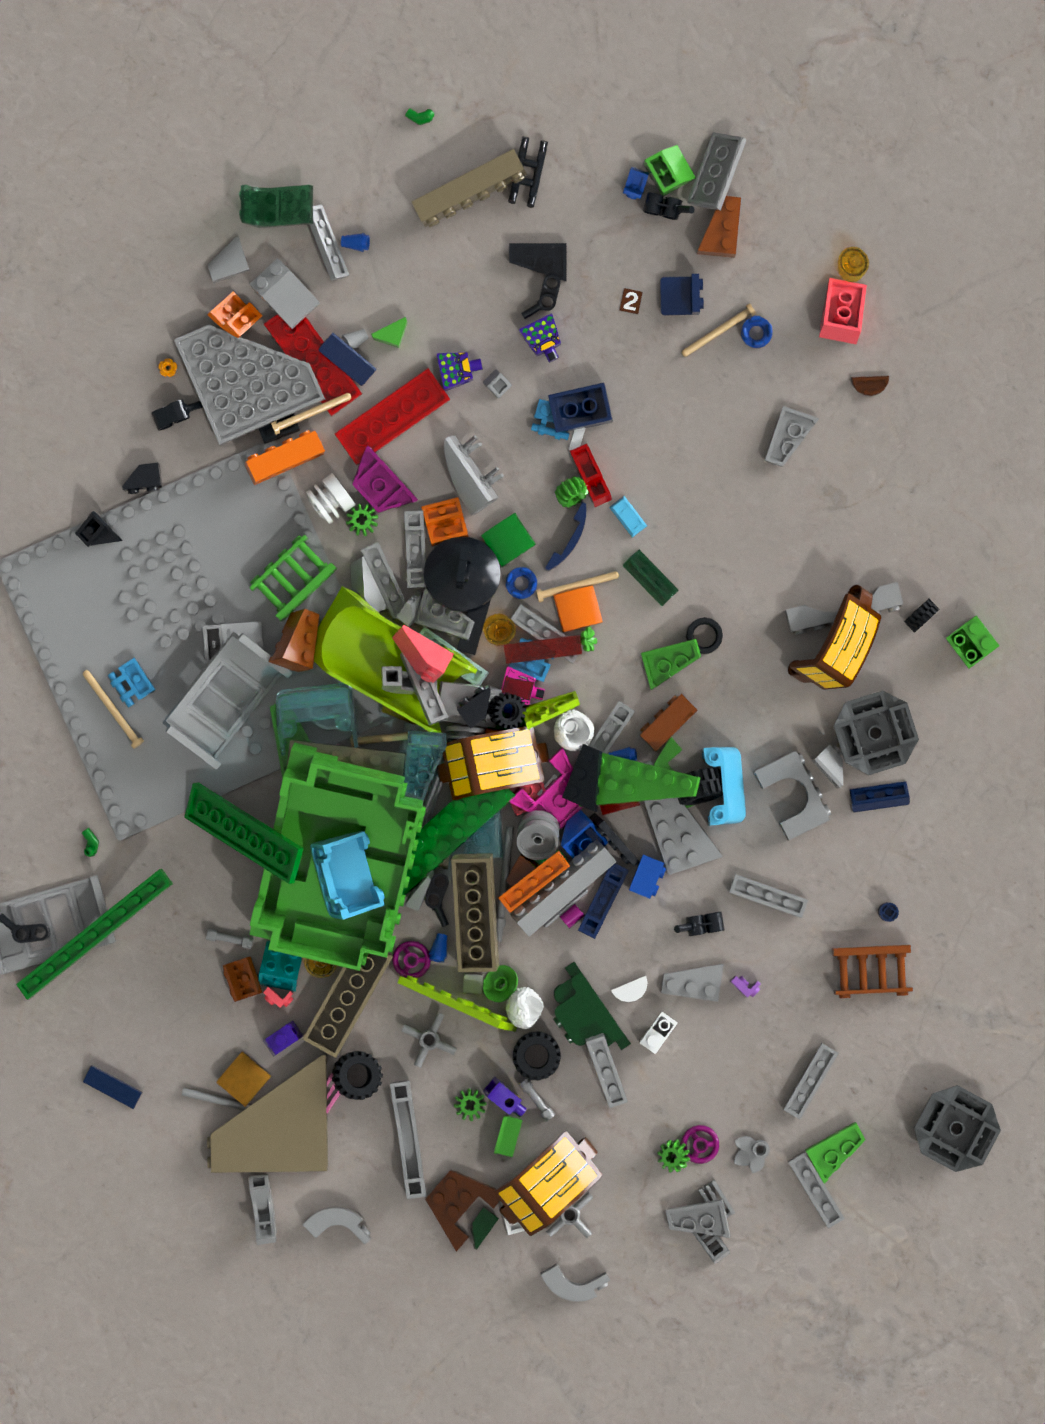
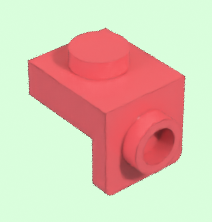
M268 987L263 992L266 995L264 999L271 1005L275 1003L279 1008L283 1005L287 1007L294 999L291 997L294 994L292 991L284 999L271 987Z

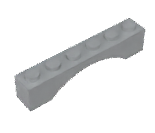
M898 582L879 586L872 594L871 609L881 614L882 610L888 609V612L900 610L899 606L903 605ZM806 605L785 610L790 633L795 632V635L807 633L806 629L814 628V631L824 629L825 624L832 623L833 625L838 613L823 612Z
M410 1080L390 1083L399 1138L407 1199L426 1197Z

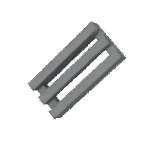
M715 1180L698 1190L705 1202H709L704 1193L705 1190L709 1192L715 1201L718 1199L710 1188L714 1186L729 1209V1212L726 1213L727 1218L735 1214V1211Z

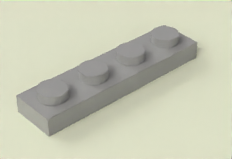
M323 205L306 208L304 210L331 281L346 278L349 276Z
M379 542L361 549L394 620L406 604V601Z
M521 604L510 619L511 622L572 664L583 650L581 645Z
M401 653V659L428 724L432 725L446 720L448 715L435 684L424 681L415 672L404 654Z
M736 874L729 893L802 918L808 902L807 899Z
M604 1033L586 1038L585 1041L609 1108L627 1103L628 1101Z
M821 1043L783 1108L784 1111L801 1119L839 1054L838 1052Z
M803 1152L788 1161L827 1228L829 1229L845 1219L806 1153Z

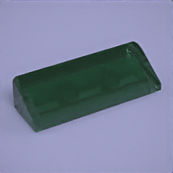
M640 549L623 564V567L661 606L665 605L679 591Z

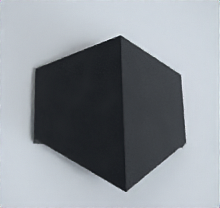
M95 511L91 512L75 533L87 547L123 541Z

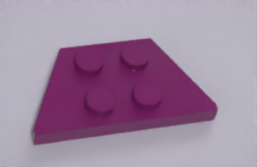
M366 446L352 485L378 513L416 502L418 499L379 456L369 446Z

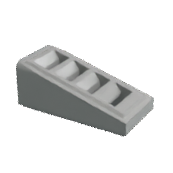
M434 871L427 873L407 898L405 906L416 911L420 909L435 874Z
M693 1232V1235L714 1264L730 1254V1251L719 1236L713 1235L712 1239L704 1243L703 1241L710 1235L704 1234L700 1237L698 1235L700 1233ZM717 1241L718 1244L709 1250L708 1247ZM722 1247L723 1251L714 1256L713 1253Z

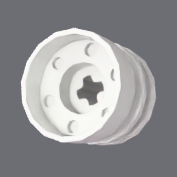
M333 473L322 479L325 489L321 490L316 484L313 486L318 494L314 496L310 489L306 491L310 504L319 516L329 524L333 522L328 515L331 512L336 518H339L336 508L340 507L343 511L347 512L355 506V503Z

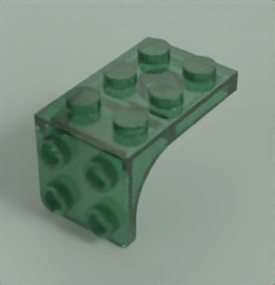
M241 185L239 192L241 200L239 216L242 223L257 228L313 224L312 185L274 188Z

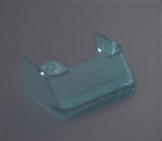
M339 683L285 689L277 693L276 717L281 756L286 755V738L294 736L297 731L296 723L334 719L336 727L341 731H352L354 748H358L359 730L353 690L349 685Z

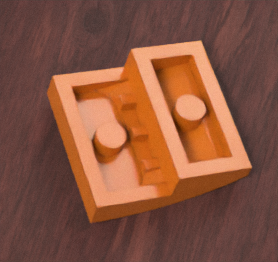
M234 291L207 314L217 325L237 338L263 316L250 302L246 305Z
M458 497L422 506L432 546H436L450 538L469 537Z
M593 585L553 596L563 633L603 622Z

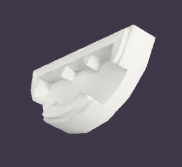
M647 977L638 978L612 989L611 992L621 1001H636L643 996L647 989Z

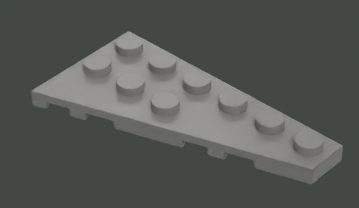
M651 760L643 762L655 766ZM678 798L644 801L668 875L723 857L685 805L679 804Z

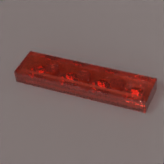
M580 635L506 644L504 645L506 664L582 655Z

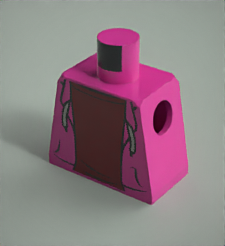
M507 667L501 689L502 693L516 695L522 699L521 701L525 705H530L531 698L543 700L545 689L534 687L536 678Z

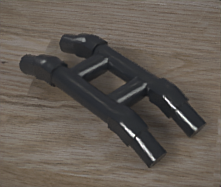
M522 136L518 158L523 167L535 168L533 179L525 178L516 184L512 182L508 202L515 204L519 186L525 185L531 187L527 207L534 208L548 142L541 140L537 161L525 159L529 137Z

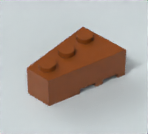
M725 197L721 211L716 210L697 254L735 258L741 197Z
M307 609L290 613L282 630L283 635L280 642H277L275 653L268 662L298 673L313 669L320 614Z
M682 694L679 697L674 695L667 702L669 707L665 711L661 708L653 716L656 720L651 725L647 722L640 729L642 732L640 737L655 752L698 711Z

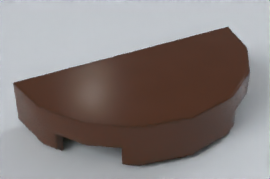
M889 376L851 377L853 387L860 394L874 396L884 391L888 385Z

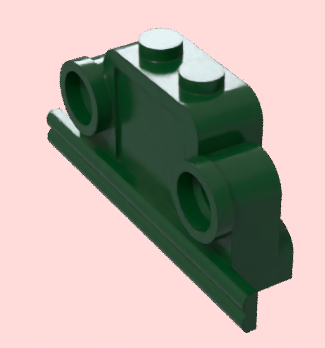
M573 962L565 967L571 978L558 985L554 990V999L559 1005L555 1008L556 1017L553 1020L559 1028L563 1026L567 1032L564 1036L570 1044L574 1042L576 1045L582 1046L586 1044V1038L604 1033L608 1046L614 1042L618 1044L621 1050L629 1046L631 1043L576 963Z

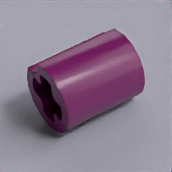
M574 904L560 918L570 929L585 915Z

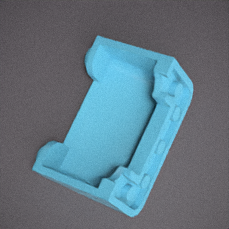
M735 747L703 748L702 759H705V762L709 766H713V768L721 767L724 805L714 806L710 810L709 816H707L708 826L742 822L746 817L742 762L739 750Z
M365 831L318 841L310 845L325 905L329 915L333 918L344 920L384 906V893L382 889L373 885L364 850L368 848L370 840Z

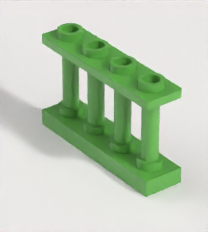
M306 535L296 537L292 541L293 546L289 550L285 548L278 555L279 559L275 563L271 562L264 568L266 572L261 577L257 575L250 582L252 585L249 588L252 591L258 588L277 608L276 611L278 613L275 616L282 622L337 570L333 563L324 564L305 544L309 539ZM298 548L319 568L318 571L320 573L315 578L313 576L310 577L291 557ZM284 562L305 582L306 587L301 591L299 589L296 590L277 570ZM270 575L291 595L292 600L288 604L282 603L263 583Z

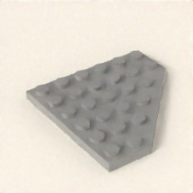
M210 324L174 339L219 445L325 400L312 367L307 362L242 337L237 338Z

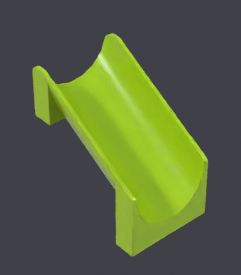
M342 586L318 627L314 662L330 676L439 736L442 732L439 722L432 725L428 724L416 694L391 693L382 689V667L402 666V671L407 672L400 656L402 652L392 639L393 635L401 627L383 617L359 594ZM445 646L444 648L454 655L444 674L437 679L438 694L441 681L454 682L464 674H476L477 668L460 653Z

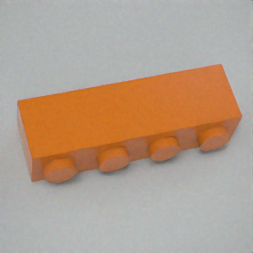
M307 430L299 434L300 437L295 440L289 438L283 441L282 445L277 448L271 446L265 449V453L259 456L258 453L247 458L248 461L245 462V467L254 486L324 455L325 450L316 431L310 433Z

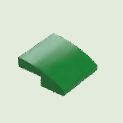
M513 513L481 535L487 546L496 555L501 567H504L536 545L516 513Z

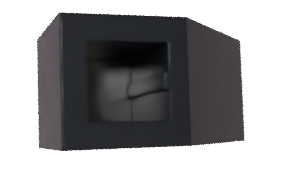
M157 462L138 465L123 484V491H128V494H137L142 489H147V492L158 491L159 487H163L160 464Z
M489 685L486 687L480 686L474 691L475 694L472 697L468 698L466 696L458 702L457 711L470 729L487 716L491 692Z

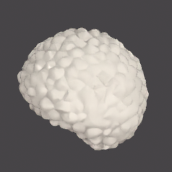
M574 709L572 711L568 710L560 714L559 718L556 719L554 738L566 750H581L582 745L590 744L594 736L593 723L586 715Z
M529 987L517 988L507 1000L508 1003H506L508 1019L514 1026L522 1029L532 1027L539 1019L544 1008V1003L539 995Z

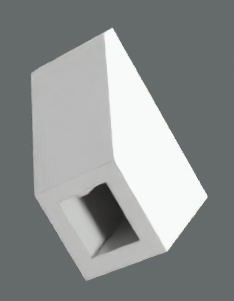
M661 1012L639 1043L656 1054L677 1025V1022L664 1012Z

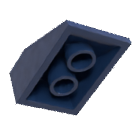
M604 382L548 395L556 433L613 422Z

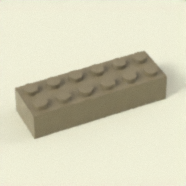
M512 149L412 201V204L423 225L431 228L439 224L440 219L444 217L448 219L457 214L456 211L463 208V210H466L474 205L473 202L479 199L480 201L488 199L490 193L496 190L501 192L508 188L507 185L512 182L514 184L521 182L525 179L524 176L527 173L515 150Z
M290 740L288 761L293 744L299 743L316 747V752L337 756V761L403 776L405 752Z
M493 853L454 854L451 863L458 972H496L499 967Z
M368 953L365 966L361 965L360 971L342 967L302 1040L337 1058L393 956L388 954L386 958Z

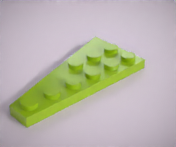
M407 975V978L400 976L397 982L496 1028L516 1032L517 1027L508 1021L507 1017L493 1013L490 1009L483 1006L474 1005V1002L470 1000L451 997L452 994L447 991H437L434 989L435 986L429 983H418V978Z

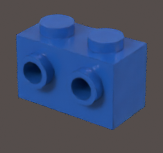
M642 855L629 891L649 899L651 896L655 897L659 888L656 885L658 878L662 879L666 868L663 867L664 863Z

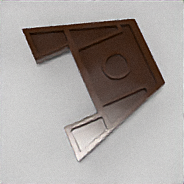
M450 1170L425 1200L457 1252L470 1236L455 1223L479 1196L493 1209L500 1200L494 1194L496 1188Z

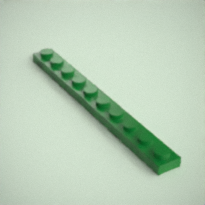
M163 869L157 870L18 982L16 985L25 998L29 1000L173 885L172 881Z

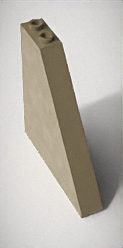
M327 1054L319 1056L211 1133V1137H207V1149H211V1156L207 1158V1167L211 1168V1173L309 1172L328 1170L326 1113Z

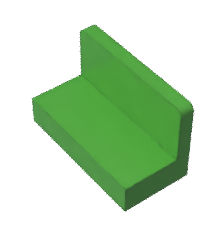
M507 1115L503 1116L494 1154L513 1157L522 1119Z

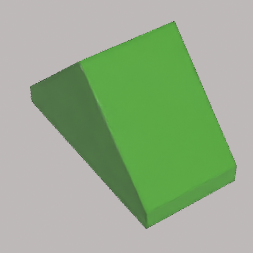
M406 317L372 333L373 340L400 348L408 323Z

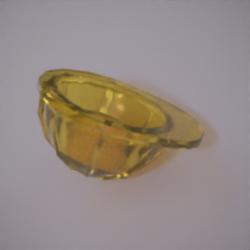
M847 247L840 253L838 258L839 274L848 282H857L869 269L868 255L858 247Z
M503 614L491 615L484 622V635L491 644L497 646L508 645L515 637V623Z
M307 958L304 960L307 972L316 978L329 977L334 973L337 966Z

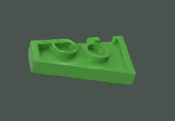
M697 639L641 653L651 690L701 658Z
M854 1122L805 1149L822 1182L825 1184L829 1180L828 1178L841 1167L840 1165L866 1139L857 1123Z

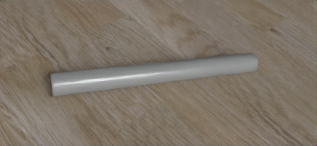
M183 1088L182 1091L183 1096L245 1110L252 1105L248 1104L244 1107L239 1101Z

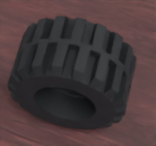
M712 767L685 773L700 777L696 797L678 798L680 805L688 806L705 803L723 795L720 769Z
M540 1031L529 1032L516 1042L513 1049V1063L516 1070L523 1077L539 1081L549 1078L559 1067L561 1060L560 1048L555 1039L549 1034ZM532 1045H542L548 1052V1060L541 1067H532L525 1059V1053Z
M361 1051L348 1052L346 1055L341 1056L339 1061L334 1064L335 1068L332 1070L334 1087L338 1089L341 1095L349 1099L363 1100L367 1097L369 1098L379 1090L377 1088L382 1084V1067L378 1064L379 1061L373 1058L371 1054ZM354 1064L363 1065L368 1073L367 1081L361 1087L350 1085L347 1079V1072Z

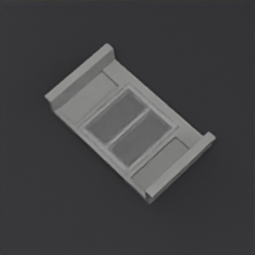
M233 632L162 722L167 727L165 731L217 770L221 763L216 758L280 676L284 675L286 678H289L292 672L287 668L268 662L270 657H272L244 634L241 633L239 636Z
M98 875L0 903V914H4L16 925L46 924L51 930L50 937L47 940L18 943L14 941L11 930L0 922V975L45 962L108 911ZM39 927L36 930V934L38 937L43 938L46 931L43 927ZM24 929L18 930V938L21 940L26 938V931ZM114 932L94 948L116 942Z

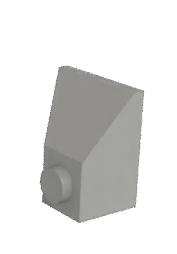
M829 744L811 761L838 789L843 786V758L840 756L842 752L835 745L832 747Z

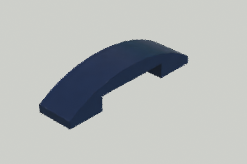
M582 502L573 518L579 525L562 555L556 552L553 553L545 567L546 571L549 572L559 566L576 547L585 525L586 503Z
M616 863L608 869L578 929L579 932L593 939L596 938L629 872L628 869Z

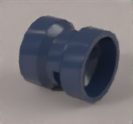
M886 902L879 907L878 914L882 920L891 922L897 919L899 910L895 904Z

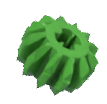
M573 476L571 479L567 478L566 481L561 482L562 484L557 486L554 492L558 502L563 507L570 508L573 505L576 506L582 499H585L588 490L580 477Z
M358 504V511L352 507L351 511L354 514L347 513L346 516L352 520L346 521V524H354L349 530L352 532L357 528V536H359L361 530H363V535L367 536V529L371 533L374 532L370 527L371 525L378 526V523L372 521L378 519V515L371 516L375 509L372 508L368 512V504L364 506V510H362L361 504ZM361 515H364V518L367 517L364 525H361L360 522L357 523Z
M471 1088L467 1089L468 1095L462 1090L460 1094L463 1099L458 1096L455 1098V1100L461 1102V1104H454V1108L461 1107L456 1114L460 1115L464 1112L463 1120L466 1119L467 1115H470L469 1120L473 1121V1114L479 1119L478 1111L485 1113V1109L480 1106L487 1105V1102L479 1101L484 1098V1095L482 1094L477 1098L476 1096L479 1091L477 1089L474 1095H471ZM467 1100L475 1102L474 1109L470 1110V1108L467 1109L465 1107Z
M668 1140L667 1145L662 1144L660 1146L662 1150H659L657 1154L662 1157L658 1159V1162L664 1163L662 1165L663 1169L668 1167V1171L671 1173L673 1170L680 1172L681 1168L687 1167L686 1162L690 1161V1158L686 1155L690 1153V1150L684 1151L685 1143L679 1146V1140H675L674 1143ZM671 1154H676L677 1158H672Z

